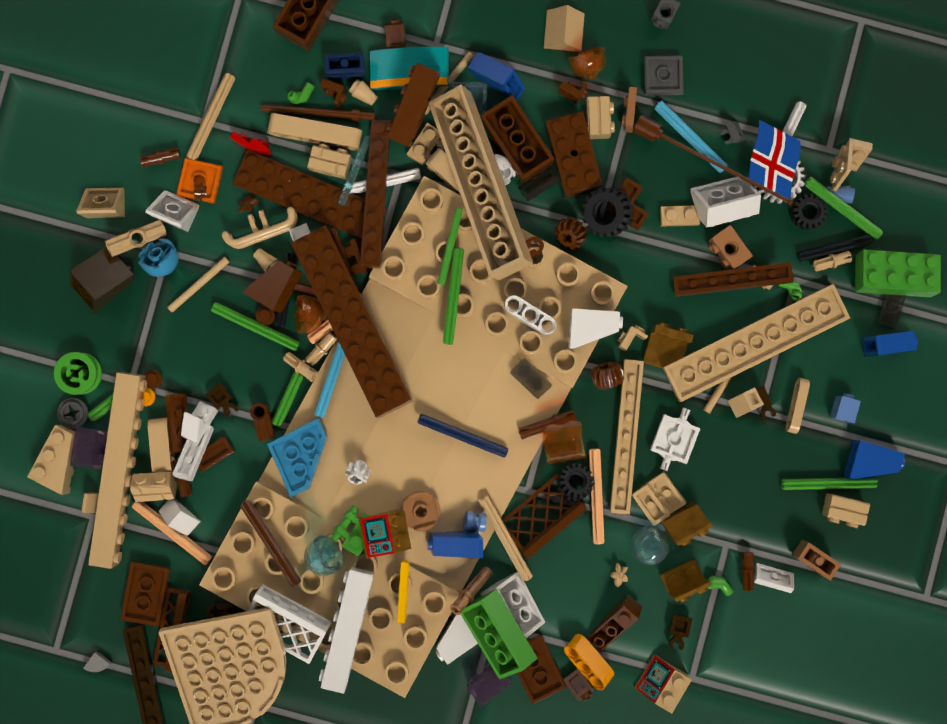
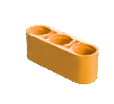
M576 634L566 645L564 652L594 688L603 690L613 678L614 671L583 635Z

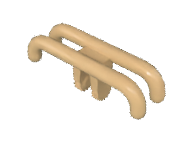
M288 207V218L283 222L269 226L264 211L260 210L259 217L264 229H258L254 216L250 214L247 217L253 233L234 239L231 234L224 231L222 238L232 248H245L293 229L297 224L298 215L293 207Z

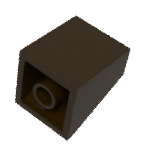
M107 247L70 270V286L94 313H97L133 282L134 271L128 264L125 265L122 262L120 254L111 257Z

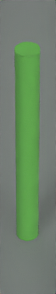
M460 208L455 209L437 282L438 285L445 286L463 213V209Z

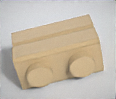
M609 96L587 97L585 101L586 125L590 139L610 138L611 133L615 131V123L611 121V114L614 113V103L610 102Z
M325 144L313 145L308 169L346 180L352 161L348 151L340 148L337 151L330 150V146Z
M172 471L133 474L130 490L135 502L175 499L177 483L174 480Z
M826 494L822 515L828 517L827 521L838 524L840 520L846 521L847 526L858 528V525H866L870 503L834 494Z

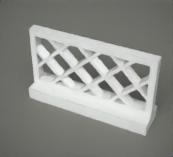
M262 584L256 592L248 611L257 610L256 604L258 602L265 606V608H271L274 613L282 615L284 620L277 621V625L286 624L289 631L281 634L282 640L285 637L291 636L293 642L292 645H288L283 640L285 651L310 664L332 622ZM294 622L300 625L301 629L293 631L291 623ZM308 632H313L320 637L310 640ZM303 634L306 642L298 643L295 635ZM308 646L310 655L302 653L300 647Z

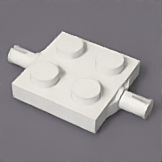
M683 408L679 418H672L663 414L650 448L651 451L664 457L660 469L668 471L671 461L687 464L700 428L686 421L691 410Z

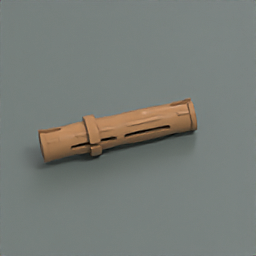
M482 567L469 585L460 591L459 597L450 606L454 614L460 615L463 609L473 602L474 596L492 576V571L488 567Z

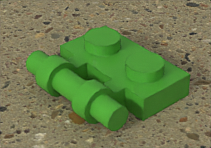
M352 505L350 510L346 511L343 515L344 518L339 526L336 525L333 529L334 533L330 538L335 542L340 537L344 538L345 541L341 547L358 557L364 546L359 518L355 516L359 509ZM363 513V515L361 516V518L367 517V516H369V515H367L366 513ZM352 522L355 524V527L349 534L345 529Z

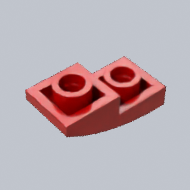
M235 131L230 135V138L236 144L246 150L248 149L266 156L272 154L269 149L270 145L262 138L257 140L253 137L250 141L242 132L239 135Z

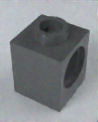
M661 0L652 16L651 22L657 28L667 30L681 3L675 0ZM665 11L669 16L664 17L660 12Z

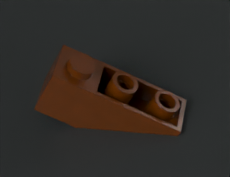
M628 594L615 605L591 632L587 640L600 652L603 651L639 619L642 606Z

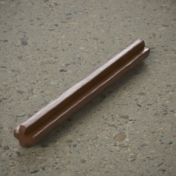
M250 500L243 502L240 505L242 511L291 587L298 585L301 582L300 577Z

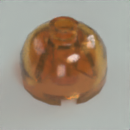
M604 46L579 52L576 57H573V55L567 57L572 72L578 77H586L587 80L597 78V73L606 66Z
M307 295L297 296L295 306L299 307L294 312L295 329L299 334L312 333L321 326L322 321H325L326 314L318 299Z

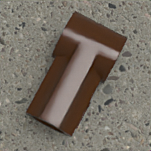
M265 402L254 404L250 409L258 441L275 438L270 416L271 408ZM258 406L264 408L265 414L263 416L257 414L256 409Z

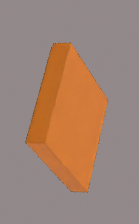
M185 158L176 195L194 199L195 184H201L202 182L203 186L207 187L206 198H202V201L215 204L223 166Z

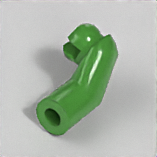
M306 82L302 91H290L287 97L293 104L306 102L315 86Z
M793 281V283L778 285L779 287L786 288L794 301L802 299L803 292L798 282Z
M721 576L709 577L708 580L711 586L707 587L708 589H721L726 597L734 592L725 578Z

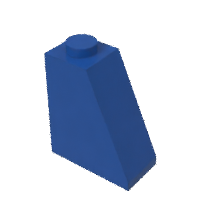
M480 52L477 53L468 66V69L476 79L505 98L513 95L517 101L525 89L513 68Z
M914 331L862 338L864 357L917 350L918 338Z
M853 440L844 477L856 479L898 473L904 467L905 454L861 440Z
M476 530L430 532V538H427V549L430 550L433 556L483 558V537Z

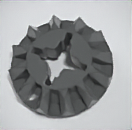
M77 398L64 400L57 410L58 420L66 428H79L86 423L85 421L88 418V407L84 404V401ZM72 408L73 410H80V412H78L75 415L76 418H74V416H66L72 412Z

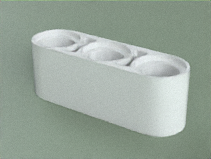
M514 295L506 299L504 308L508 314L543 335H550L555 331L556 321L551 316L518 296ZM511 300L517 301L519 308L517 310L509 309L508 302ZM528 310L535 313V319L532 321L525 318V312ZM543 321L551 322L552 329L550 331L543 330Z

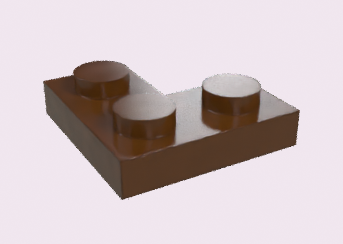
M627 177L620 187V191L626 192V197H630L632 200L630 204L634 205V209H632L634 217H631L632 223L629 226L638 231L649 213L633 204L643 187ZM611 202L606 211L616 217V208Z

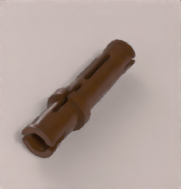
M573 410L559 415L553 414L550 418L521 428L519 427V435H521L523 440L554 428L560 429L562 425L577 421L576 415L573 414Z

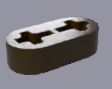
M229 601L214 602L208 607L207 615L211 619L235 614L234 611L228 612V609H233L235 605ZM216 606L219 610H224L218 616H216L215 612H212ZM237 606V609L241 610L238 613L245 612V610Z

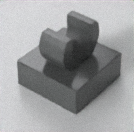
M738 122L726 125L728 130L721 132V135L730 134V139L725 141V144L740 143L746 140Z

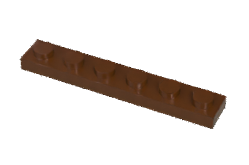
M791 262L673 277L675 297L787 284L794 281Z

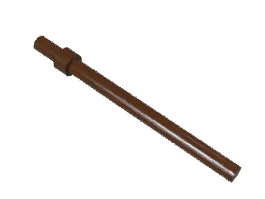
M261 105L262 112L352 119V121H360V119L375 120V113L361 112L358 109L345 111Z

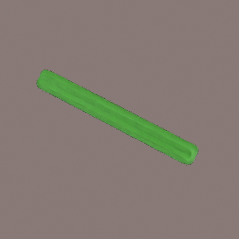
M809 177L806 180L805 186L866 233L870 234L871 237L879 239L882 236L883 232L879 227L813 177Z
M454 248L443 336V344L453 345L464 258V249Z
M215 302L211 308L212 312L293 351H296L299 347V341Z
M874 477L856 479H783L781 487L783 490L876 488L878 480Z

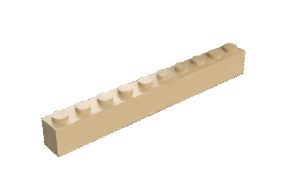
M125 372L116 373L88 564L90 566L112 569L120 563L122 558L120 547L125 538L123 526L126 525L128 517L125 514L126 506L130 503L128 492L132 480V468H134L136 463L134 452L139 443L137 431L141 427L140 411L144 408L142 396L147 388L145 375Z

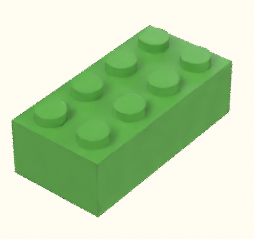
M862 250L855 255V292L931 298L941 293V255Z
M497 589L474 599L461 612L462 618L499 680L525 670L537 659L536 654Z

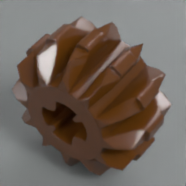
M569 216L566 219L560 220L554 231L555 239L559 240V245L563 244L565 249L570 247L572 250L582 246L588 235L586 233L587 228L582 226L583 222H578L577 218L572 220Z
M604 362L592 368L591 371L592 382L598 389L617 387L624 380V371L618 362Z

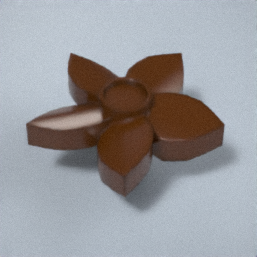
M249 194L245 197L244 201H237L241 206L238 209V213L244 210L251 212L252 207L258 203V200L252 198Z

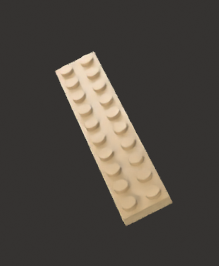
M831 284L662 368L678 401L682 402L850 319V316L834 284Z

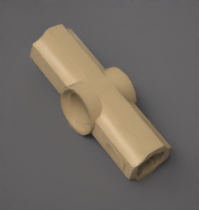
M157 220L105 240V244L111 257L133 248L142 247L144 244L167 234L161 220ZM134 233H139L140 235L138 243L132 242L131 238Z

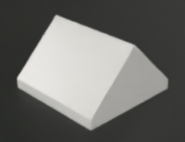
M164 190L146 209V213L188 232L199 209V205Z

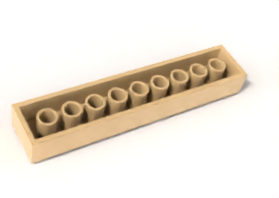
M459 85L429 102V106L488 274L492 278L501 280L534 263L472 93L463 85Z

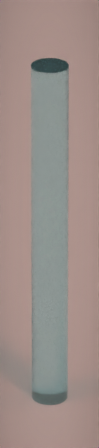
M367 135L363 138L339 198L338 204L341 206H345L370 144V137Z

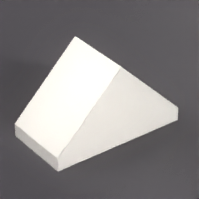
M176 499L168 500L159 510L169 527L186 536L201 522Z

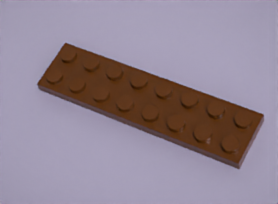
M247 149L233 181L234 186L285 208L293 207L297 213L362 239L365 210L364 198L348 193L345 190Z

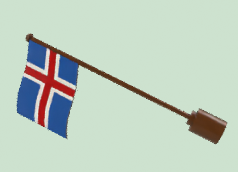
M642 114L639 117L632 132L651 142L655 139L659 140L661 137L787 202L788 205L793 204V199L791 198L792 180L800 157V140L758 120V136L750 159L749 177L747 178L663 135V130L660 129L661 124Z

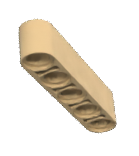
M272 113L267 133L277 137L357 151L360 146L362 130Z

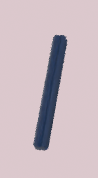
M420 414L417 423L503 458L508 453V448L427 415Z

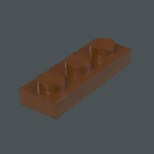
M186 393L165 395L171 453L182 452L187 440L181 436L184 412L188 413Z

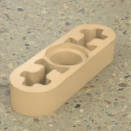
M798 378L795 383L786 422V432L795 434L799 432L810 381L807 379Z

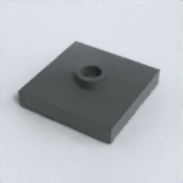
M683 55L645 56L644 94L683 95Z

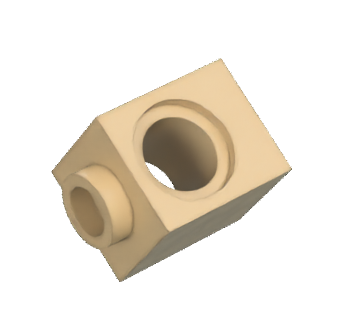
M756 388L728 400L736 418L764 405Z

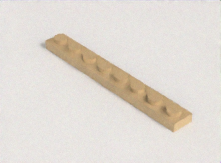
M624 359L623 362L624 380L621 383L610 513L630 515L644 361Z

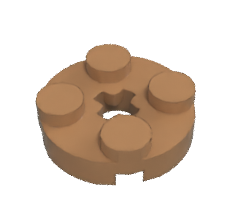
M424 491L411 493L403 500L401 510L405 512L407 526L416 531L431 529L441 513L440 505L436 498ZM419 506L426 508L423 516H420L418 513L415 514Z

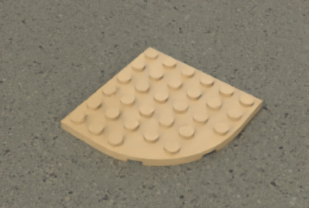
M262 608L179 624L159 630V635L190 724H249L258 716H262L276 700L285 679L286 653L277 621L271 608Z

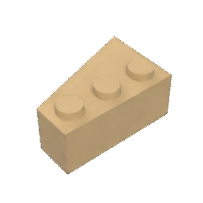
M55 425L27 477L60 495L69 494L80 433L63 425Z

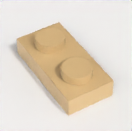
M695 206L660 207L661 227L700 225V219L697 216Z

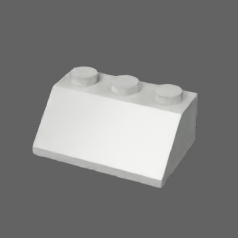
M739 177L691 188L690 192L697 216L706 228L759 214L761 194L752 184Z
M518 571L492 584L480 593L483 596L497 589L525 638L545 623Z

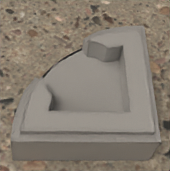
M96 651L83 669L89 672H99L110 666L112 662Z

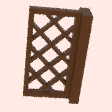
M558 474L502 519L504 523L510 518L518 519L517 530H509L508 528L507 530L527 559L532 557L587 510L579 499L571 508L562 507L563 496L561 494L563 492H550L551 484L558 480ZM548 494L547 506L535 505L536 496ZM550 495L561 496L560 507L549 506ZM525 506L533 507L532 518L521 517V509ZM535 507L546 508V519L534 518ZM549 508L560 509V515L557 520H548ZM517 512H519L518 517H514V515ZM521 519L532 520L531 532L520 531ZM534 521H544L545 530L541 533L533 532ZM547 522H553L550 526L547 527ZM512 532L517 533V538L512 534ZM519 533L530 534V542L525 547L519 542ZM533 534L538 535L537 537H535V538L532 540Z

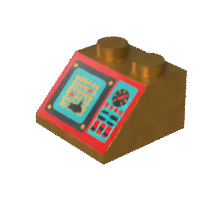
M391 510L358 519L366 558L394 554L411 549L404 510Z

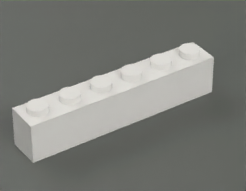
M351 567L349 572H345L343 583L346 584L345 591H341L338 603H341L340 611L336 610L333 622L336 623L335 630L330 632L328 642L332 643L330 650L326 649L324 661L327 664L326 668L321 670L319 681H322V689L345 693L375 572Z

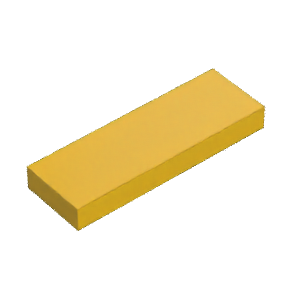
M402 559L400 568L397 623H404L407 616L410 561Z

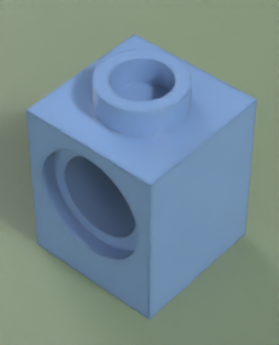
M843 393V396H836L830 418L846 423H855L861 401L855 400L854 395Z

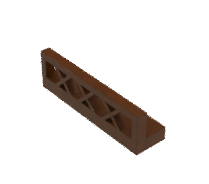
M172 587L167 588L160 629L164 628L165 625L169 627L185 624L191 591ZM172 593L179 594L176 606L170 600ZM173 610L175 616L171 625L167 620V614ZM158 634L153 665L164 666V671L172 672L167 658L166 661L159 660L160 652L164 650V647L161 649L162 641Z

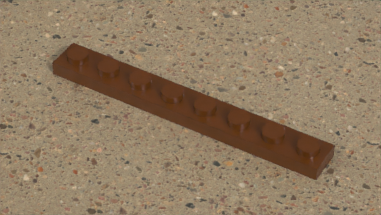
M372 120L360 260L361 268H381L390 139L387 138L389 133L386 130L391 120Z

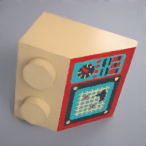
M654 654L635 688L656 705L672 714L692 679L685 672Z

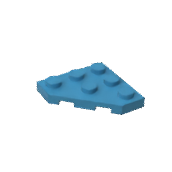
M319 418L267 444L290 497L310 489L328 438Z

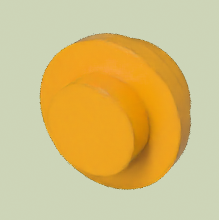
M146 388V391L143 392L144 406H150L155 401L156 395L152 389Z

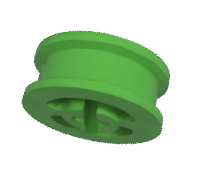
M71 352L62 356L56 363L54 379L58 387L68 394H88L94 391L100 384L102 368L94 356L88 353ZM77 360H82L87 366L77 365ZM70 381L79 382L80 386L76 387L72 385Z

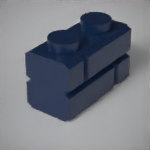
M364 54L325 55V72L328 80L366 78Z

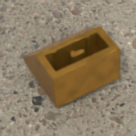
M694 502L661 521L670 540L678 546L689 544L692 542L691 538L697 535L701 537L709 532L708 529L712 527L702 510Z

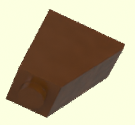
M289 260L286 263L278 261L250 284L243 293L269 309L282 313L303 272L297 269V264Z

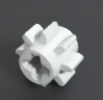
M356 460L354 463L349 462L345 475L349 476L348 480L351 483L359 485L362 482H367L371 469H367L368 465L366 462Z

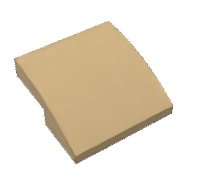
M665 471L632 493L633 498L653 526L668 518L671 513L686 504L685 499Z

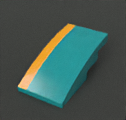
M407 47L370 51V89H403V86L410 81L411 77H408L411 66L416 65V63L425 64L442 72L436 87L449 86V48Z

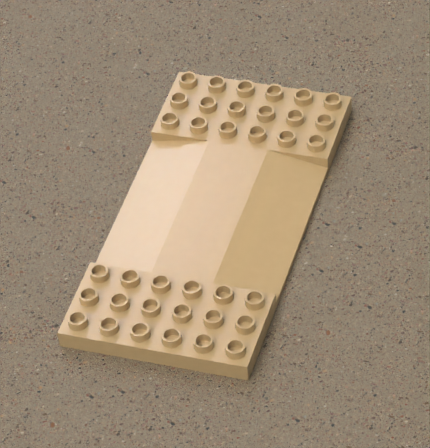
M424 176L382 251L381 268H373L369 275L370 279L361 294L413 402L381 418H376L345 355L325 417L315 416L314 413L338 341H336L284 434L286 435L317 418L321 420L328 438L310 489L290 497L272 457L261 478L255 482L246 501L250 500L300 577L301 582L291 587L241 509L199 585L248 611L256 592L264 584L330 620L332 623L317 649L325 654L326 649L330 650L332 643L328 642L330 632L335 630L336 623L333 622L336 610L340 611L341 603H338L341 591H345L346 584L343 583L345 572H349L351 567L375 572L351 669L405 698L452 612L450 606L459 597L460 591L465 586L479 558L433 556L430 550L427 549V538H430V532L464 531L463 522L466 511H472L476 515L478 513H485L479 503V499L484 496L490 497L498 514L502 517L548 432L545 431L522 440L518 428L550 418L553 414H558L570 389L575 385L598 342L596 340L574 349H568L571 309L615 311L627 285L544 240L542 252L532 258L534 264L501 280L490 277L462 197ZM460 208L463 209L454 248L464 249L454 342L453 345L443 344L453 254L445 286L438 285L437 282L455 209ZM521 229L525 241L531 237H536ZM532 241V245L530 248H528V250L531 251L532 249H535L536 251H538V246L540 245L539 242L534 243V241ZM510 296H518L551 316L556 321L555 331L550 335H543L508 314L504 308L506 299ZM511 300L508 302V307L511 310H517L519 304L517 301ZM528 310L525 312V318L532 321L535 319V313ZM543 321V330L550 331L552 329L551 322ZM420 414L427 415L508 448V453L505 458L420 425L417 423ZM356 460L366 462L368 465L367 469H371L367 482H362L359 485L351 483L348 480L349 476L345 475L349 462L354 463ZM417 491L432 494L440 505V517L431 529L416 531L407 526L411 549L366 558L363 549L360 555L356 557L341 547L345 541L344 538L340 537L337 542L330 538L334 533L333 529L336 525L339 526L344 518L343 515L346 511L350 510L352 505L359 509L355 515L357 518H361L363 513L371 516L391 510H401L403 500L411 493ZM419 506L415 514L418 513L420 516H423L426 508ZM488 517L485 531L478 532L483 537V550L494 532ZM350 522L345 531L350 534L355 524ZM402 559L410 561L407 616L404 623H397L400 568ZM257 602V609L265 608V606ZM274 613L276 621L284 620L282 615ZM294 622L291 623L293 631L301 629L300 625ZM286 624L278 626L283 632H289ZM308 632L310 640L320 637L313 632ZM303 634L295 635L296 639L306 642Z

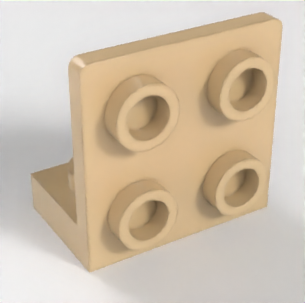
M850 138L845 145H842L839 155L835 156L832 161V167L834 168L830 183H833L832 191H837L851 170H858L872 151L873 143Z

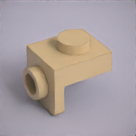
M637 325L635 327L631 326L626 333L623 331L617 341L620 342L618 348L625 351L635 336L645 340L648 335L644 334L645 330Z

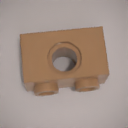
M731 225L708 240L710 250L714 254L717 253L721 259V265L726 270L736 269L753 256ZM725 245L731 246L732 254L726 253Z
M804 540L800 541L791 555L830 581L841 566L839 562Z

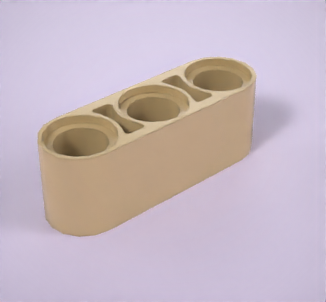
M438 148L426 161V164L452 190L461 196L448 157L444 151Z
M168 418L149 419L148 436L152 472L172 471L173 473L174 467L172 462L175 460V455L171 453Z

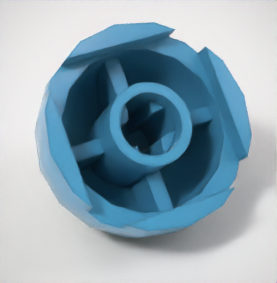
M158 239L160 242L155 244L153 242L148 243L138 255L140 262L138 261L139 265L151 276L162 277L169 275L178 265V252L168 239Z

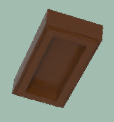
M226 435L206 447L198 467L201 472H204L235 452Z

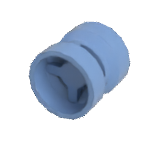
M466 511L463 522L464 530L471 531L476 529L477 532H484L487 523L486 513H478L476 515L472 511Z

